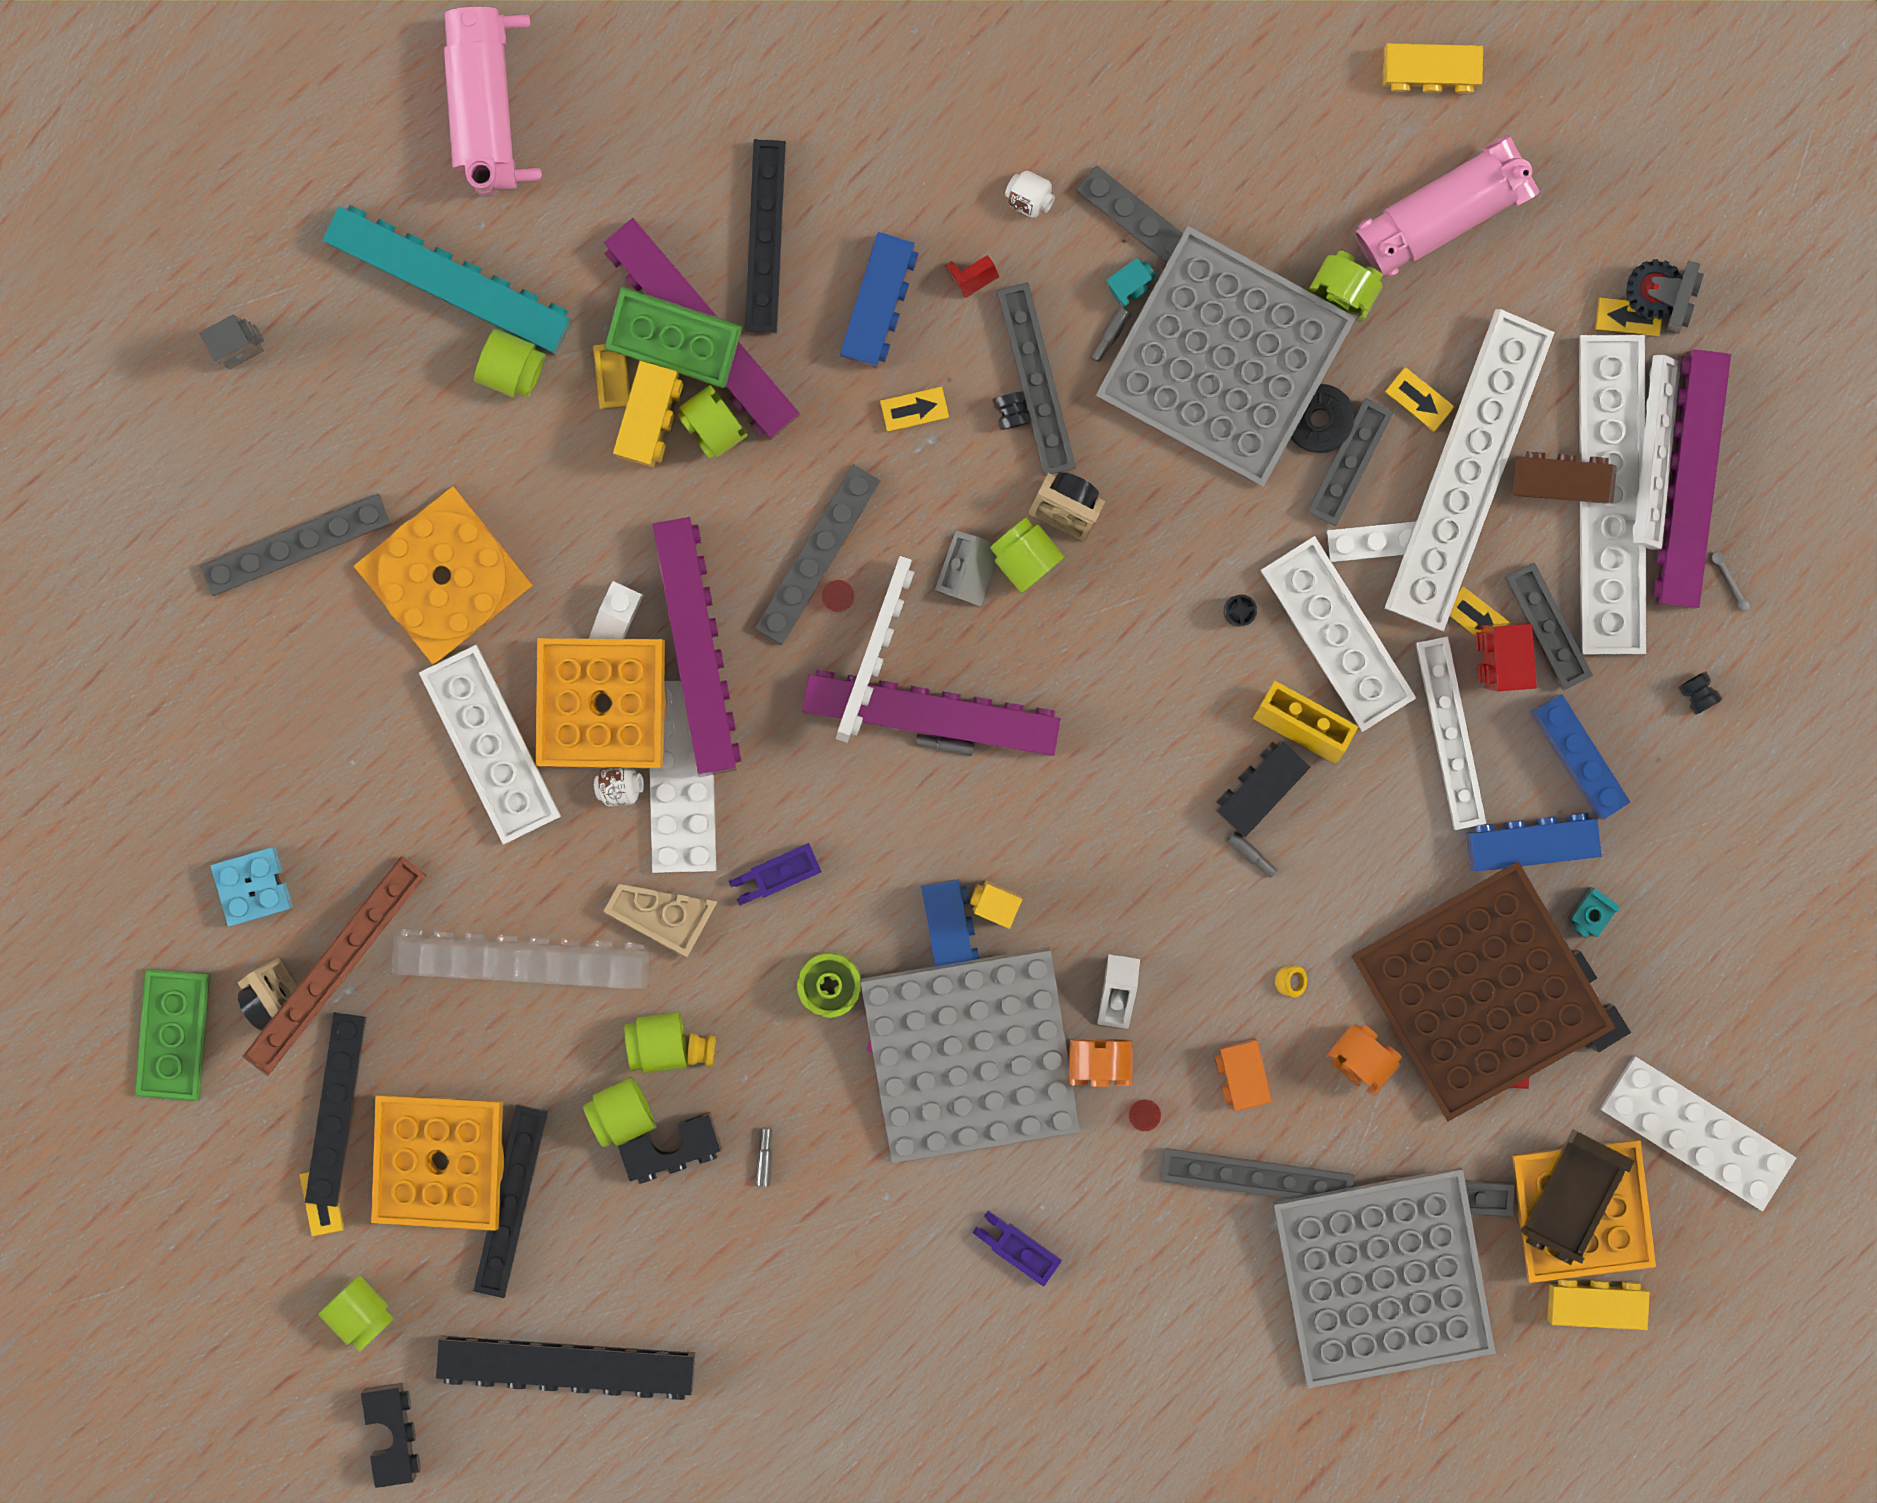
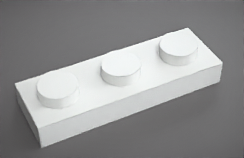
M1416 522L1327 530L1328 557L1331 562L1404 555Z

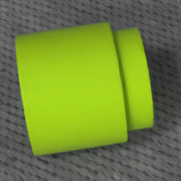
M495 328L491 332L481 353L474 375V382L513 398L517 395L529 398L540 377L546 354L536 350V344Z
M1027 517L989 547L997 556L994 560L995 563L1021 594L1065 558L1064 554L1040 525L1033 526Z
M680 1011L640 1016L636 1018V1022L624 1024L626 1050L631 1071L643 1070L644 1074L688 1068L687 1048Z
M633 1076L593 1094V1100L583 1104L588 1122L603 1148L613 1143L618 1147L657 1128L650 1107Z
M361 1275L357 1276L317 1314L347 1346L352 1343L359 1352L395 1319L387 1310L390 1305Z

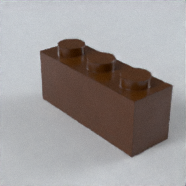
M1526 451V457H1517L1513 495L1613 504L1617 466L1609 464V458L1590 457L1589 462H1578L1576 455L1558 454L1557 460L1545 459V453Z

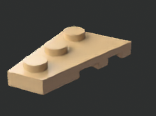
M618 884L603 913L681 956L688 958L718 902Z

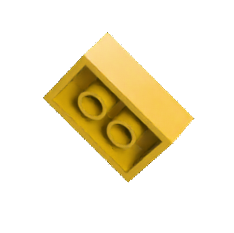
M643 361L639 362L613 451L617 458L652 468L655 467L656 462H662L666 449V444L662 442L664 432L671 431L675 419V414L671 411L673 401H680L684 388V383L680 380L681 376L677 371Z

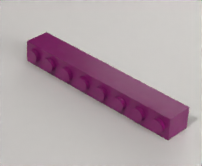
M634 218L629 220L604 242L608 248L604 254L616 268L622 264L629 273L625 279L636 291L643 289L648 295L717 317ZM738 342L726 384L727 389L733 394L729 400L740 413L746 410L754 420L749 424L761 438L767 434L772 440L799 417L800 413Z
M1692 349L1681 360L1680 375H1684L1683 388L1678 389L1677 407L1681 408L1679 420L1675 419L1673 438L1677 440L1675 451H1672L1670 470H1673L1671 483L1668 484L1667 502L1669 504L1664 522V544L1662 549H1658L1656 564L1661 565L1660 576L1654 579L1652 590L1653 597H1657L1656 604L1692 609L1700 608L1731 354Z
M690 517L653 523L698 776L705 777L737 771L735 763L742 761L738 743L732 744L730 731L736 730L733 712H726L724 700L730 699L727 680L720 681L718 669L724 668L721 649H714L713 637H719L716 619H709L707 606L713 605L710 586L703 588L701 575L707 574L704 555L697 556L695 545L701 543L698 524L692 525Z
M816 669V675H808L802 712L842 719L857 676L848 675L847 681L834 679L835 672ZM879 680L878 686L868 685L874 688L868 706L861 704L857 715L863 717L862 723L1052 756L1055 755L1061 718L1054 717V710L1036 707V713L1034 714L1023 712L1024 705L1005 702L1004 708L991 706V699L973 697V703L960 701L961 694L942 691L941 697L929 695L928 688L911 686L910 692L897 690L898 683Z

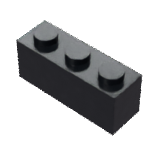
M1280 741L1277 745L1271 742L1259 755L1263 760L1255 768L1251 765L1248 766L1238 777V780L1241 781L1240 785L1234 791L1228 788L1216 801L1220 806L1215 811L1245 838L1311 768L1283 741Z

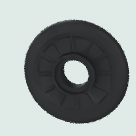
M1320 384L1291 436L1292 441L1300 448L1314 453L1329 452L1341 446L1349 437L1355 420L1354 408L1348 396L1334 386ZM1324 410L1328 413L1329 420L1324 426L1317 427L1311 423V416L1315 411Z

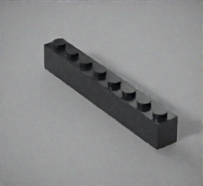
M442 1335L438 1340L436 1378L444 1379V1384L461 1385L463 1380L476 1381L475 1385L480 1387H494L495 1382L507 1383V1388L526 1389V1385H539V1390L558 1391V1387H571V1392L584 1394L590 1393V1389H601L604 1395L611 1396L622 1395V1391L635 1392L634 1396L641 1398H652L654 1393L666 1394L667 1399L684 1400L685 1395L691 1396L693 1391L695 1352Z

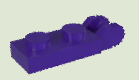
M807 843L751 868L750 872L729 880L732 888L745 884L746 881L752 878L756 880L759 889L741 895L737 899L740 906L761 896L765 898L815 876L822 871L810 844Z
M988 1210L984 1217L989 1223L1003 1230L1002 1235L996 1240L986 1230L976 1227L972 1233L991 1246L992 1251L1044 1287L1062 1262V1259L1013 1224L1009 1223L1008 1225L1004 1220Z

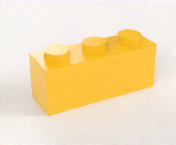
M1387 43L1384 47L1383 87H1391L1392 92H1410V87L1423 88L1424 93H1441L1442 88H1455V93L1472 94L1474 89H1479L1482 85L1483 46Z
M1274 680L1253 717L1259 723L1337 765L1346 752L1359 727Z
M985 880L983 886L976 885L970 903L974 906V914L1010 929L1023 899L1019 894Z
M1558 1279V1283H1549L1547 1321L1551 1325L1648 1330L1650 1292L1641 1287L1640 1282L1622 1281V1286H1609V1281L1594 1279L1590 1280V1285L1577 1284V1279Z

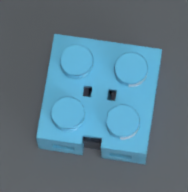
M276 847L210 865L228 927L293 908L287 884H281L278 874L283 872Z

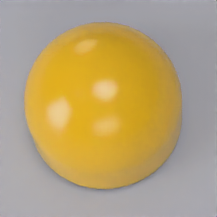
M1287 965L1277 972L1275 986L1282 995L1295 998L1301 996L1306 990L1308 979L1302 967ZM1295 973L1299 977V985L1292 989L1290 980Z

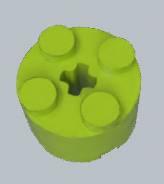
M1338 251L1337 255H1328L1308 291L1312 294L1316 292L1319 295L1318 297L1349 314L1357 315L1355 321L1363 322L1383 288L1381 282L1383 275L1372 267L1367 266L1364 268L1355 263V258L1349 253Z
M711 384L680 406L681 411L677 413L690 434L697 431L700 435L696 440L709 459L714 456L719 458L748 436Z
M838 952L819 953L811 957L800 971L797 982L799 998L802 1004L816 1015L826 1018L841 1016L851 1010L860 996L861 975L859 969L844 954ZM827 976H830L831 980H837L839 983L835 985L834 992L832 993L829 992L828 988L822 989L821 987Z

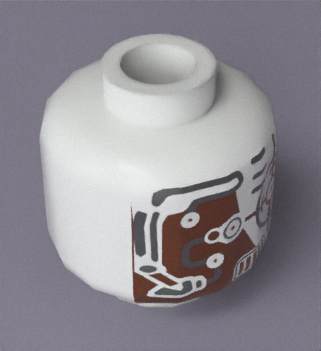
M1024 171L1020 175L1016 173L1011 178L1005 192V196L1008 197L1009 207L1031 218L1037 217L1042 211L1047 213L1055 199V196L1051 194V182L1031 171Z
M603 767L599 775H596L594 779L595 795L599 801H602L608 807L634 804L638 799L639 793L643 792L644 788L642 775L640 773L636 774L634 768Z

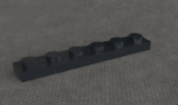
M754 139L745 332L777 334L786 141Z
M336 1012L333 1015L305 1203L338 1207L367 1017Z
M520 1104L516 1105L505 1151L504 1171L500 1183L499 1229L487 1230L474 1292L500 1298L506 1297L548 1115L546 1110Z

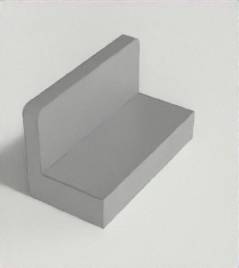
M956 530L935 591L981 606L996 566L994 560L997 556L989 548L994 543Z

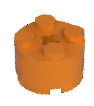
M1357 1024L1355 1026L1350 1025L1329 1050L1326 1057L1334 1059L1332 1064L1356 1085L1359 1086L1362 1081L1367 1084L1369 1088L1366 1092L1376 1096L1399 1068V1060L1402 1056L1389 1045L1383 1047L1376 1041L1378 1035L1363 1024L1361 1027Z
M1070 1040L1069 1085H1088V1080H1091L1092 1087H1110L1111 1080H1114L1115 1086H1133L1132 1040Z

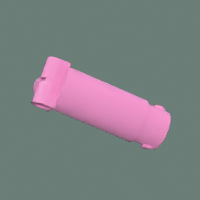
M465 7L446 11L444 18L447 46L444 47L452 169L466 172L467 180L478 194L485 197L493 196L499 190L517 189V182L541 180L542 173L540 168L516 169V163L513 160L505 46H507L506 29L529 27L531 25L530 16L528 14L499 15V10L491 7ZM490 173V178L487 182L477 183L478 177L481 174Z
M1511 136L1502 137L1482 148L1483 153L1386 208L1383 211L1384 214L1376 219L1368 218L1362 221L1354 232L1372 268L1381 272L1383 276L1395 275L1399 272L1398 267L1405 263L1417 261L1511 205L1519 206L1536 196L1540 191L1532 178V167L1528 161L1522 159Z

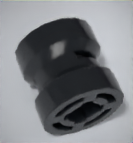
M1023 391L993 399L995 409L1002 415L998 420L1000 430L1031 423L1029 413L1022 409L1025 402Z
M1239 594L1226 601L1223 614L1229 624L1242 627L1250 624L1255 619L1257 606L1251 597Z
M1706 671L1678 687L1683 696H1691L1689 699L1691 702L1690 708L1694 715L1709 709L1722 700L1718 690L1708 687L1711 678Z

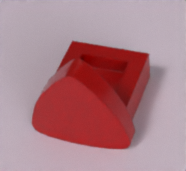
M988 255L962 271L959 270L953 261L944 265L966 298L999 278L996 267Z

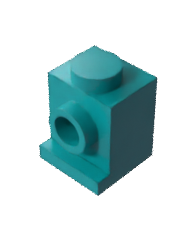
M1137 258L1106 279L1105 284L1124 309L1130 303L1127 298L1132 296L1136 300L1150 290L1147 284L1157 276L1147 261L1141 263Z
M1590 887L1568 917L1574 922L1571 928L1585 938H1588L1590 934L1598 938L1608 922L1621 907L1597 889ZM1596 909L1599 912V918L1596 921H1591L1589 919V912Z

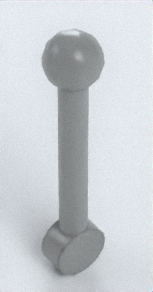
M1721 552L1713 553L1711 561L1718 565L1739 602L1738 608L1744 612L1750 609V602L1743 598L1723 562L1724 554Z

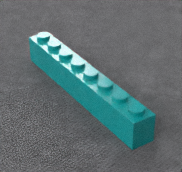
M349 205L348 209L338 206L322 239L326 244L523 340L536 344L537 347L554 355L557 354L572 323V320L566 316L568 312L566 309L554 303H550L549 307H546L537 302L539 296L525 289H522L519 294L509 289L510 282L494 274L491 279L480 275L482 270L480 267L467 261L460 265L451 260L453 257L451 253L439 247H435L434 251H431L422 246L424 240L410 233H407L404 238L394 233L396 227L379 218L376 223L365 219L367 213L355 206Z

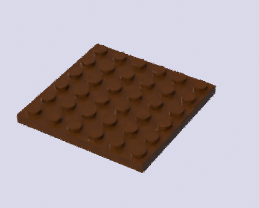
M1519 860L1352 954L1354 962L1448 1122L1616 1029Z

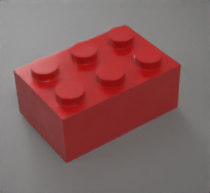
M1512 622L1480 625L1481 632L1475 633L1476 650L1482 652V664H1478L1477 667L1479 683H1484L1485 689L1497 692L1537 689L1532 624Z

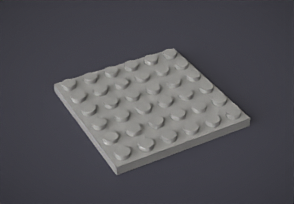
M1187 226L1099 387L1096 396L1264 487L1356 317Z
M1050 947L861 978L892 1163L1080 1132L1073 1085H1069V1059Z
M1462 1167L1273 1202L1308 1389L1496 1354Z

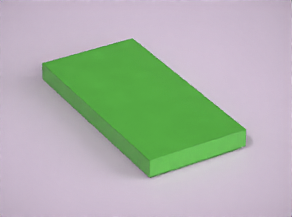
M621 287L604 349L671 369L679 374L724 388L728 381L743 326L627 287Z
M145 969L135 1096L200 1101L211 974Z

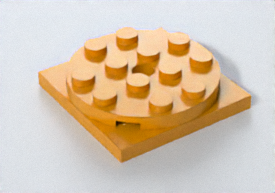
M454 486L415 517L401 525L389 538L354 565L355 569L384 603L390 614L400 623L433 665L440 662L534 586ZM440 566L447 567L451 572L449 582L444 585L436 583L433 577L434 571Z
M537 638L536 766L663 768L664 722L667 713V694L664 685L665 640ZM601 694L608 695L612 702L610 709L606 712H601L596 706V700Z
M376 1095L371 1223L478 1230L499 1229L500 1183L504 1171V1152L502 1146L503 1101L456 1099L452 1097ZM440 1151L449 1160L444 1170L438 1169L433 1162L434 1155Z
M1641 1140L1603 1143L1605 1146L1631 1158L1635 1162L1630 1172L1625 1171L1583 1254L1585 1259L1582 1264L1574 1260L1572 1265H1569L1554 1257L1555 1250L1545 1246L1542 1251L1526 1243L1528 1237L1522 1233L1529 1283L1656 1267ZM1562 1149L1512 1155L1518 1199V1219L1521 1229Z

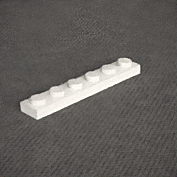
M1653 355L1652 367L1649 372V398L1646 402L1647 417L1643 432V455L1639 467L1640 483L1636 496V522L1633 526V543L1651 550L1662 549L1681 368L1680 361L1666 355Z
M902 556L898 559L836 736L837 740L848 743L850 735L857 736L863 717L857 715L861 704L868 706L874 689L868 686L872 675L876 677L879 675L884 660L878 657L881 647L888 648L894 632L893 629L889 628L892 617L899 618L904 604V600L899 599L902 588L909 590L915 573L909 570L911 559Z
M1448 636L1415 643L1453 829L1459 830L1487 824Z

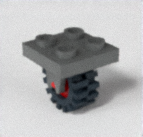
M1653 259L1651 262H1642V265L1637 266L1628 278L1626 297L1630 303L1629 306L1639 316L1643 315L1650 320L1653 318H1658L1659 320L1667 315H1671L1666 331L1679 334L1682 326L1688 328L1695 306L1690 304L1689 300L1691 296L1697 297L1704 274L1698 272L1700 263L1688 260L1682 276L1678 272V268L1675 265L1671 266L1668 261L1664 260V262L1658 261L1659 259Z

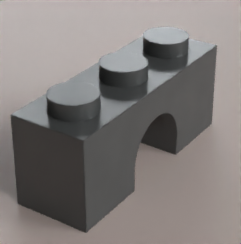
M234 314L199 333L213 360L219 364L223 363L229 369L264 352L260 343L264 342V339L255 324L252 325L250 321L247 322L245 318L241 319Z

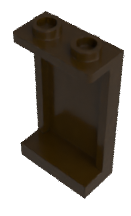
M1572 1129L1521 1229V1232L1528 1237L1526 1243L1542 1251L1545 1246L1555 1250L1554 1257L1569 1265H1572L1574 1260L1582 1264L1585 1259L1583 1254L1625 1171L1630 1172L1635 1161Z

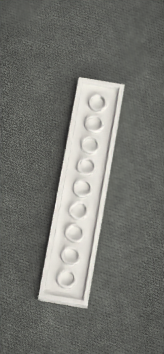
M1495 309L1384 609L1434 629L1444 631L1555 332L1502 309Z
M1645 335L1579 336L1580 462H1589L1590 457L1609 458V464L1617 466L1613 504L1580 502V651L1582 655L1646 654V548L1633 543V526L1636 522L1637 512L1636 496L1640 483L1639 467L1643 455V432L1645 430Z

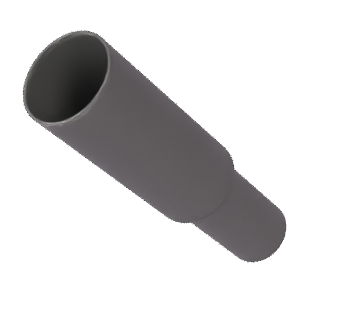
M1119 307L1103 332L1100 342L1090 356L1098 362L1101 361L1132 314Z
M919 734L916 740L917 746L935 748L937 751L972 756L974 742L946 737L936 738Z
M1234 831L1227 839V842L1251 864H1255L1267 876L1271 878L1276 873L1277 869L1237 831Z
M761 1128L760 1149L757 1155L756 1186H770L772 1161L771 1128Z

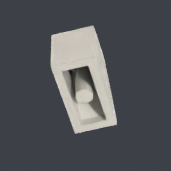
M612 581L597 614L589 639H624L644 595Z
M1108 955L1099 1006L1098 1025L1129 1029L1138 988L1140 959Z

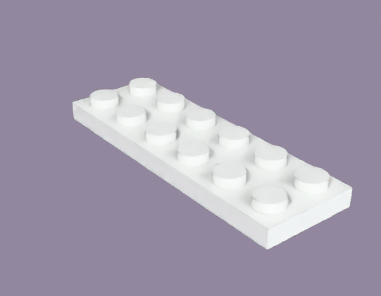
M1315 536L1260 570L1361 732L1416 699Z
M474 645L419 672L502 844L504 845L561 817L478 645Z
M664 681L667 694V713L664 722L663 768H650L652 873L717 871L714 775L698 776L681 681Z
M1634 1055L1600 1108L1603 1112L1761 1211H1764L1796 1160L1795 1156Z

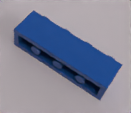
M877 233L840 357L877 368L879 361H886L890 344L885 343L888 331L895 332L900 314L894 311L898 300H905L909 283L904 282L907 270H914L919 254L913 251L915 243L885 233Z
M1563 694L1553 696L1530 711L1597 819L1604 820L1631 803Z
M1588 813L1569 815V821L1557 822L1556 817H1545L1537 819L1538 825L1525 826V820L1506 822V828L1494 830L1493 824L1474 826L1475 832L1466 833L1471 871L1504 869L1518 860L1521 866L1602 857L1598 819L1589 818Z
M959 879L922 885L935 966L979 959L978 948L971 949L969 936L975 935L972 916L966 917L964 905L970 904L967 885L960 886Z

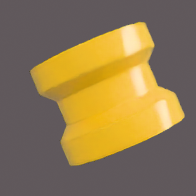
M690 1033L687 1064L704 1063L706 1067H713L716 1036L709 1035L707 1038H702L697 1034Z

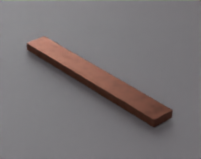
M402 855L399 857L242 1056L266 1076L270 1075L426 877V874Z

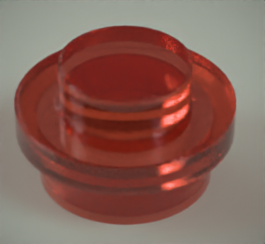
M831 581L823 590V602L832 611H845L854 601V591L845 581Z
M1142 1099L1131 1106L1129 1119L1136 1129L1150 1131L1159 1124L1161 1112L1155 1102Z

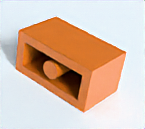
M1253 1038L1218 1047L1220 1055H1216L1214 1058L1218 1074H1225L1227 1086L1222 1087V1092L1226 1105L1232 1104V1108L1236 1112L1272 1103L1258 1040Z

